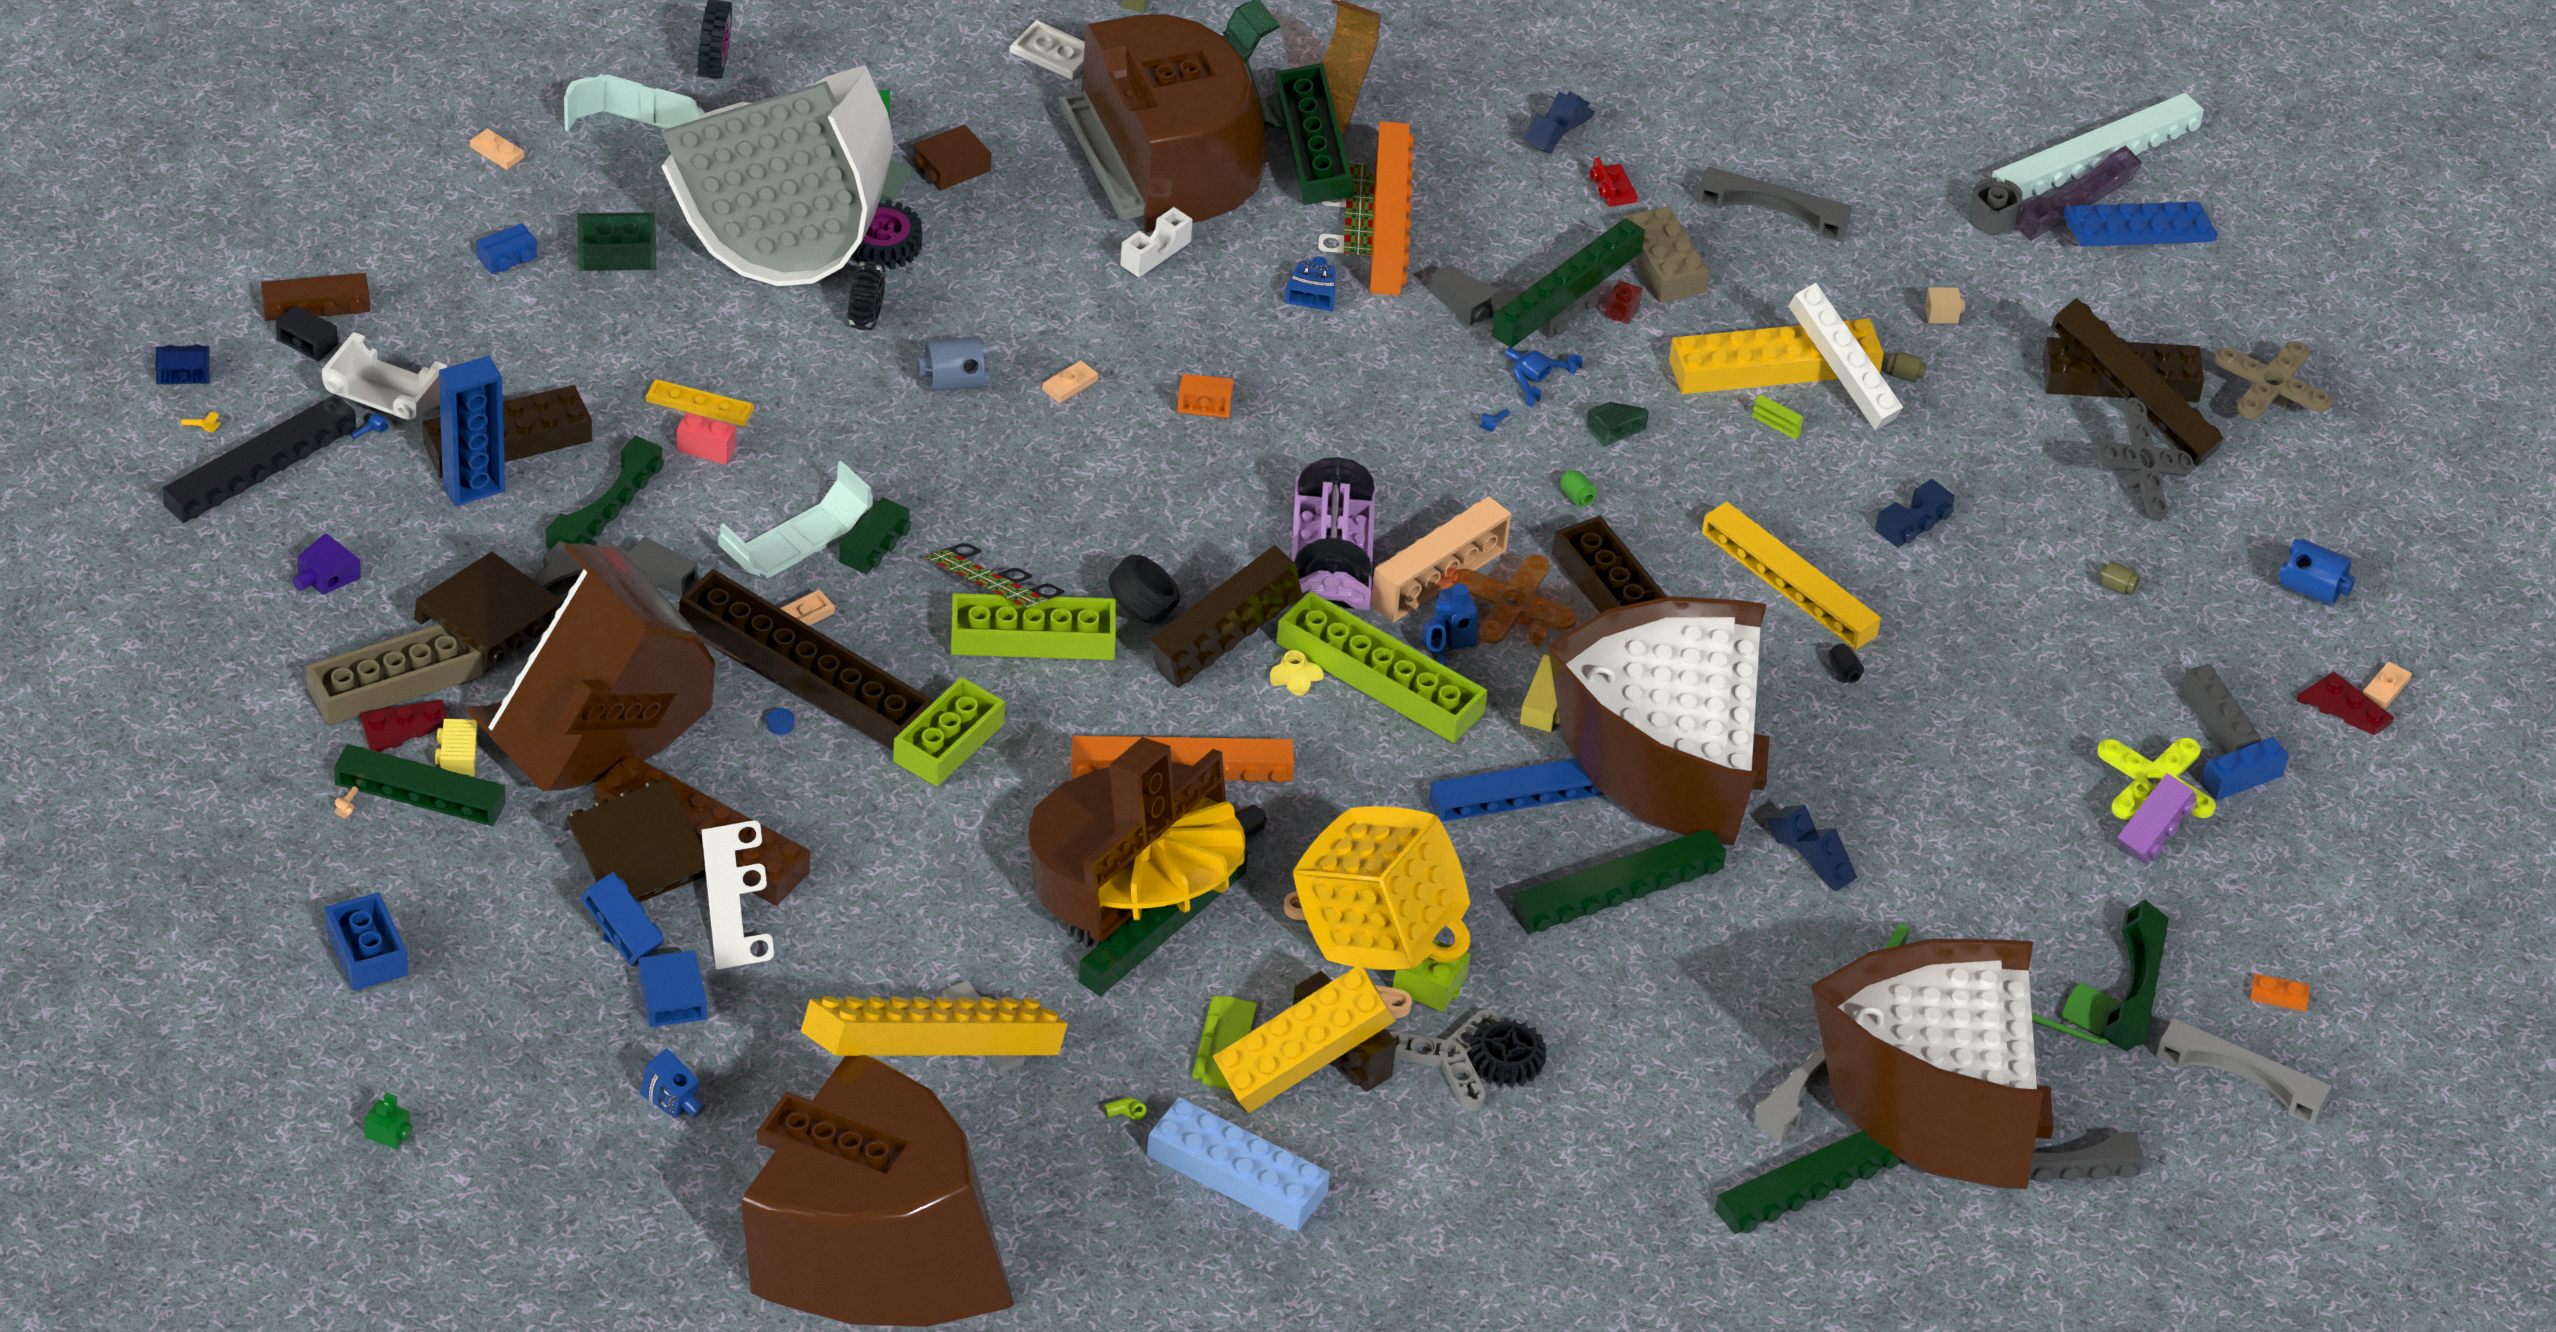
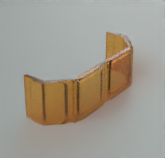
M1332 0V3L1337 5L1336 28L1323 64L1342 136L1345 134L1350 123L1363 81L1377 47L1381 14L1343 0Z

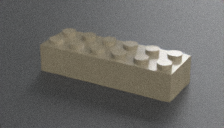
M438 624L307 665V689L326 723L331 725L360 716L361 712L379 710L483 677V656L466 642Z

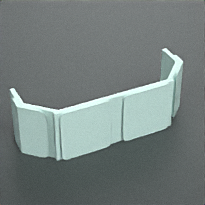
M600 74L598 77H586L572 81L564 96L565 131L570 130L577 118L602 111L666 129L697 120L701 115L705 114L701 107H697V101L691 97L659 88L645 87L640 83L612 75Z
M839 461L837 480L820 504L747 543L742 541L723 523L720 525L718 545L747 572L757 576L762 574L767 579L800 562L807 556L846 537L872 507L873 496L871 494V487L842 461Z

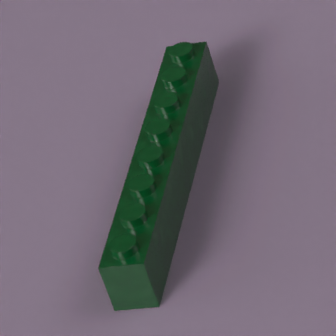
M1627 218L1621 220L1494 313L1491 336L1509 348L1517 345L1642 253L1645 229Z
M1705 829L1515 893L1512 912L1527 934L1537 931L1543 932L1549 927L1561 923H1570L1575 918L1593 915L1599 910L1611 906L1617 907L1623 902L1634 898H1643L1647 894L1658 890H1667L1671 886L1682 882H1691L1695 878L1708 873H1717L1724 867L1726 849L1712 831Z
M1246 849L1243 864L1238 866L1228 878L1229 887L1247 872L1249 851ZM1210 890L1190 899V911L1185 913L1176 904L1142 908L1140 920H1134L1132 916L1080 960L1079 983L1101 997L1222 893Z
M1862 1130L1717 1195L1715 1211L1734 1235L1741 1231L1750 1233L1761 1222L1766 1220L1770 1223L1781 1217L1783 1212L1790 1209L1793 1212L1799 1211L1805 1206L1806 1202L1814 1198L1817 1201H1821L1834 1189L1845 1190L1853 1184L1854 1180L1861 1177L1865 1180L1870 1179L1876 1174L1877 1170L1885 1166L1888 1169L1896 1167L1901 1159L1893 1155L1889 1148L1873 1140L1865 1130Z

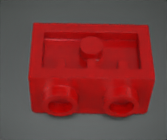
M1600 157L1594 158L1593 168H1590V178L1593 183L1596 182L1599 196L1601 199H1605L1608 207L1637 203L1638 195L1622 165L1604 166Z

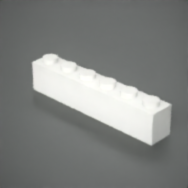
M1817 283L1796 293L1788 307L1872 427L1877 430L1895 420L1903 408L1902 404Z

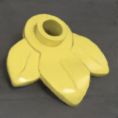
M1298 650L1286 652L1281 659V664L1274 666L1270 672V683L1272 686L1286 685L1291 693L1298 696L1305 695L1309 691L1311 681L1324 679L1321 667L1315 663L1308 662L1305 655Z

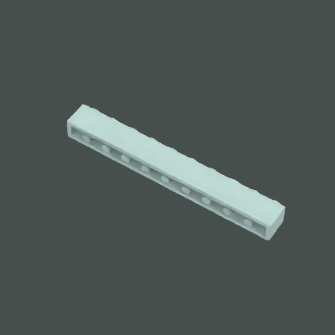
M2183 93L1995 170L1992 173V177L1997 178L1996 181L2005 182L2006 179L2018 185L2022 190L2023 202L2025 199L2041 195L2049 189L2060 187L2068 181L2080 179L2085 174L2099 171L2112 163H2118L2131 155H2138L2141 151L2148 148L2157 147L2170 139H2176L2182 134L2196 131L2201 125L2204 109L2187 93Z

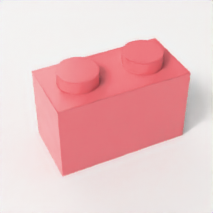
M686 412L677 428V451L727 465L736 449V425Z

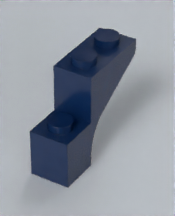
M1559 91L1545 116L1536 113L1523 139L1551 154L1565 133L1587 122L1592 118L1595 111L1588 107L1590 103L1582 99V97L1571 91L1567 95Z
M1806 805L1786 806L1766 818L1776 842L1788 844L1797 849L1833 891H1838L1857 879L1837 829L1816 830Z

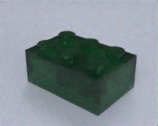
M655 212L577 213L579 271L656 270Z

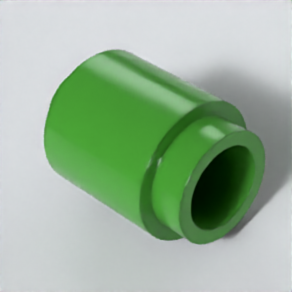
M1569 470L1561 477L1560 484L1563 492L1578 507L1588 506L1595 500L1597 489L1582 472Z

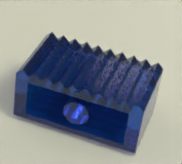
M195 344L192 346L166 345L156 347V383L158 385L209 384L211 371L210 346Z

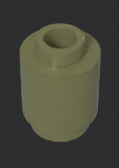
M1901 351L1898 353L1892 352L1887 372L1892 373L1894 377L1917 382L1918 378L1923 379L1927 364L1922 363L1923 357Z
M2111 561L2109 565H2103L2099 579L2102 580V586L2125 595L2126 593L2133 595L2139 584L2140 575L2136 574L2134 569Z

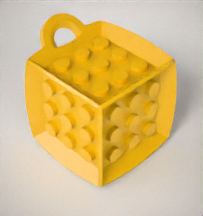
M1398 807L1350 808L1334 820L1315 839L1293 871L1294 882L1304 916L1316 943L1328 961L1352 967L1361 964L1364 969L1408 970L1415 969L1428 958L1443 963L1455 962L1469 948L1470 934L1466 925L1461 920L1470 905L1468 889L1456 851L1437 815ZM1447 926L1453 932L1455 941L1452 946L1442 948L1432 941Z

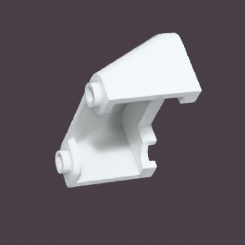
M353 332L322 369L323 384L329 392L410 420L440 406L439 370L447 368V365L435 361L430 370L423 367L419 374L377 360V350L372 348L370 351L363 343L365 336Z

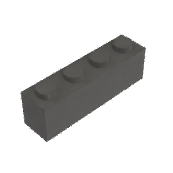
M2211 664L2186 670L2181 692L2224 755L2261 741L2260 735Z

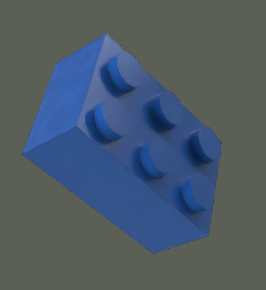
M380 892L324 907L326 932L353 991L408 975L407 951Z

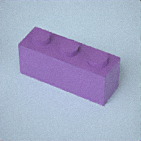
M2166 773L2117 837L2121 847L2146 863L2152 858H2157L2163 849L2162 844L2165 840L2175 835L2180 827L2179 822L2185 815H2190L2194 810L2197 800L2194 790Z

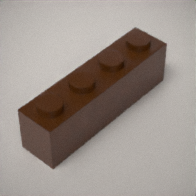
M366 273L261 282L265 321L279 320L295 305L310 311L318 317L370 312Z

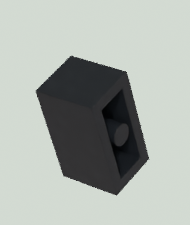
M297 305L276 321L277 341L316 361H320L338 345L336 325Z

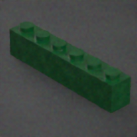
M347 744L334 766L335 785L348 789L357 787L360 792L494 827L506 804L505 785L399 758L390 754L380 753L364 747Z

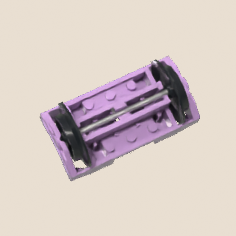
M1341 457L1323 458L1309 464L1301 472V475L1296 476L1291 560L1296 563L1302 595L1291 605H1296L1309 591H1312L1326 600L1344 601L1356 610L1370 609L1376 483L1366 467L1354 460Z

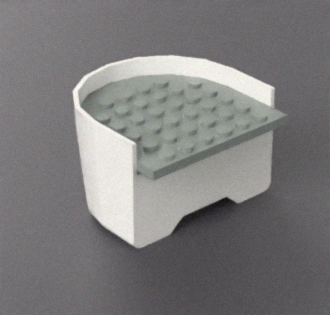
M860 66L827 76L805 88L754 103L740 102L707 112L697 120L665 129L662 135L671 154L661 167L689 225L710 254L744 277L775 286L812 284L843 268L862 242L880 202L894 146V139L887 109L867 66Z

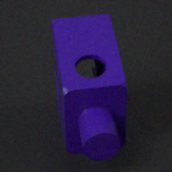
M325 533L298 556V575L292 578V582L298 591H303L312 586L321 594H327L361 578L360 559Z

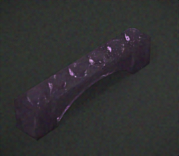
M2126 145L2110 154L2099 166L2070 187L2047 198L2040 196L2026 204L2016 219L2015 225L2030 241L2034 240L2066 220L2063 216L2065 206L2092 205L2130 182L2142 164L2141 160Z

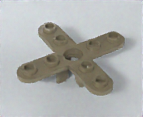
M2300 341L2286 343L2269 365L2263 364L2232 348L2219 349L2215 354L2214 360L2218 366L2252 382L2251 387L2238 402L2237 406L2238 413L2245 418H2259L2274 399L2275 404L2284 409L2287 408L2289 399L2317 412L2328 411L2332 406L2333 400L2328 393L2293 377L2309 356V348ZM2273 380V383L2269 384L2266 381Z

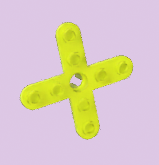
M2180 738L2152 762L2117 740L2106 739L2101 741L2097 749L2098 756L2135 779L2113 800L2111 806L2113 814L2120 819H2132L2162 778L2168 773L2194 790L2197 800L2196 806L2191 813L2192 815L2199 818L2212 816L2216 808L2214 800L2178 778L2199 757L2201 752L2199 743L2191 738ZM2157 778L2156 784L2149 782V779Z

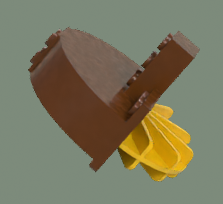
M1141 737L1110 764V767L1095 770L1071 781L1063 782L1033 808V816L1029 824L1028 836L1033 883L1039 900L1056 917L1073 926L1090 931V937L1100 942L1108 938L1132 915L1134 920H1140L1142 908L1176 904L1185 913L1190 911V899L1210 890L1220 893L1225 892L1229 888V876L1238 866L1243 864L1245 858L1244 830L1239 820L1235 817L1233 805L1226 801L1222 751L1212 749L1193 766L1172 763L1169 745Z

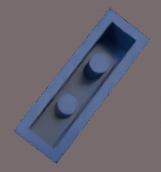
M2274 737L2262 740L2206 761L2201 784L2216 801L2282 777L2289 754Z
M614 872L587 888L580 898L630 966L638 963V958L647 957L658 950L664 939L660 928L656 924L651 923L645 915V909L642 904L633 899L628 892L626 883L621 878H618Z

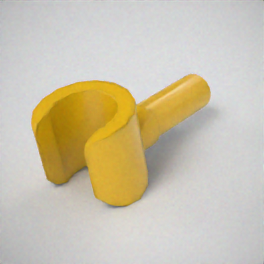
M209 412L204 419L181 420V425L202 427L208 432H214L221 423L215 422L219 417L216 412Z

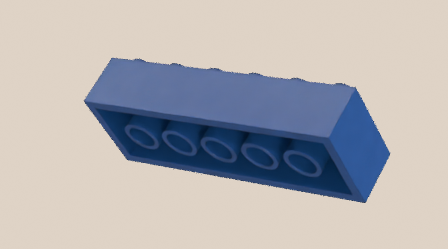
M490 355L440 369L443 486L455 506L505 492L502 375Z

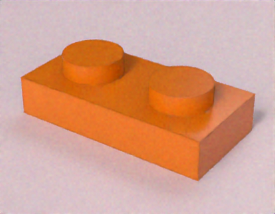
M2255 973L2250 1000L2306 1012L2310 985Z

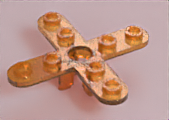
M1538 554L1527 556L1508 584L1471 569H1459L1454 572L1452 576L1453 586L1464 584L1468 587L1471 595L1493 603L1492 609L1479 627L1478 635L1482 641L1489 644L1502 642L1517 619L1518 623L1526 627H1531L1532 619L1564 630L1575 626L1577 614L1574 610L1534 594L1550 569V562L1546 557ZM1514 599V605L1508 603L1507 600Z

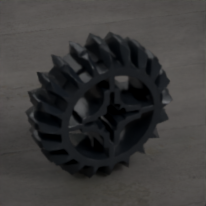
M870 260L862 261L858 264L849 298L848 322L851 327L865 331L872 330L877 324L884 300L886 270L883 264Z
M1503 1017L1501 1022L1492 1019L1490 1025L1483 1023L1480 1030H1476L1472 1041H1470V1047L1472 1048L1469 1058L1475 1071H1479L1480 1078L1488 1076L1489 1084L1496 1080L1500 1087L1504 1083H1509L1511 1088H1513L1515 1082L1524 1086L1526 1080L1533 1082L1536 1075H1540L1546 1063L1547 1048L1546 1043L1543 1042L1542 1035L1537 1034L1536 1027L1528 1028L1527 1022L1519 1024L1516 1018L1512 1022H1508Z

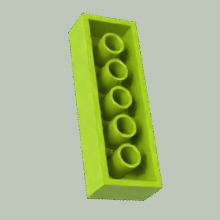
M952 594L951 655L1114 660L1116 641V599L1053 597L1025 608L1001 595Z

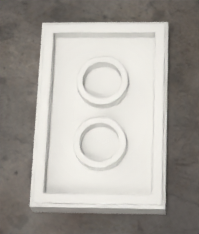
M1036 20L1010 45V52L1073 80L1083 70L1085 41Z

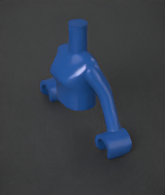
M1508 348L1505 352L1506 357L1515 361L1513 373L1526 394L1525 403L1529 407L1534 406L1535 399L1537 401L1541 400V390L1536 387H1530L1524 376L1538 383L1550 374L1553 367L1564 368L1569 373L1574 374L1577 366L1582 368L1583 363L1582 357L1578 354H1571L1568 357V361L1565 362L1551 359L1536 350L1521 354L1513 348Z
M1451 599L1436 600V614L1423 625L1422 642L1437 657V662L1444 666L1445 653L1443 648L1446 643L1445 619L1451 616Z

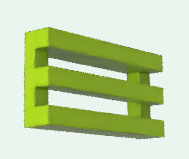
M1761 394L1755 398L1754 403L1756 405L1753 407L1755 412L1752 414V417L1795 440L1800 436L1803 416Z

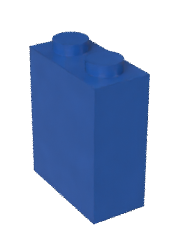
M695 950L638 958V977L650 1027L707 1020V1000Z

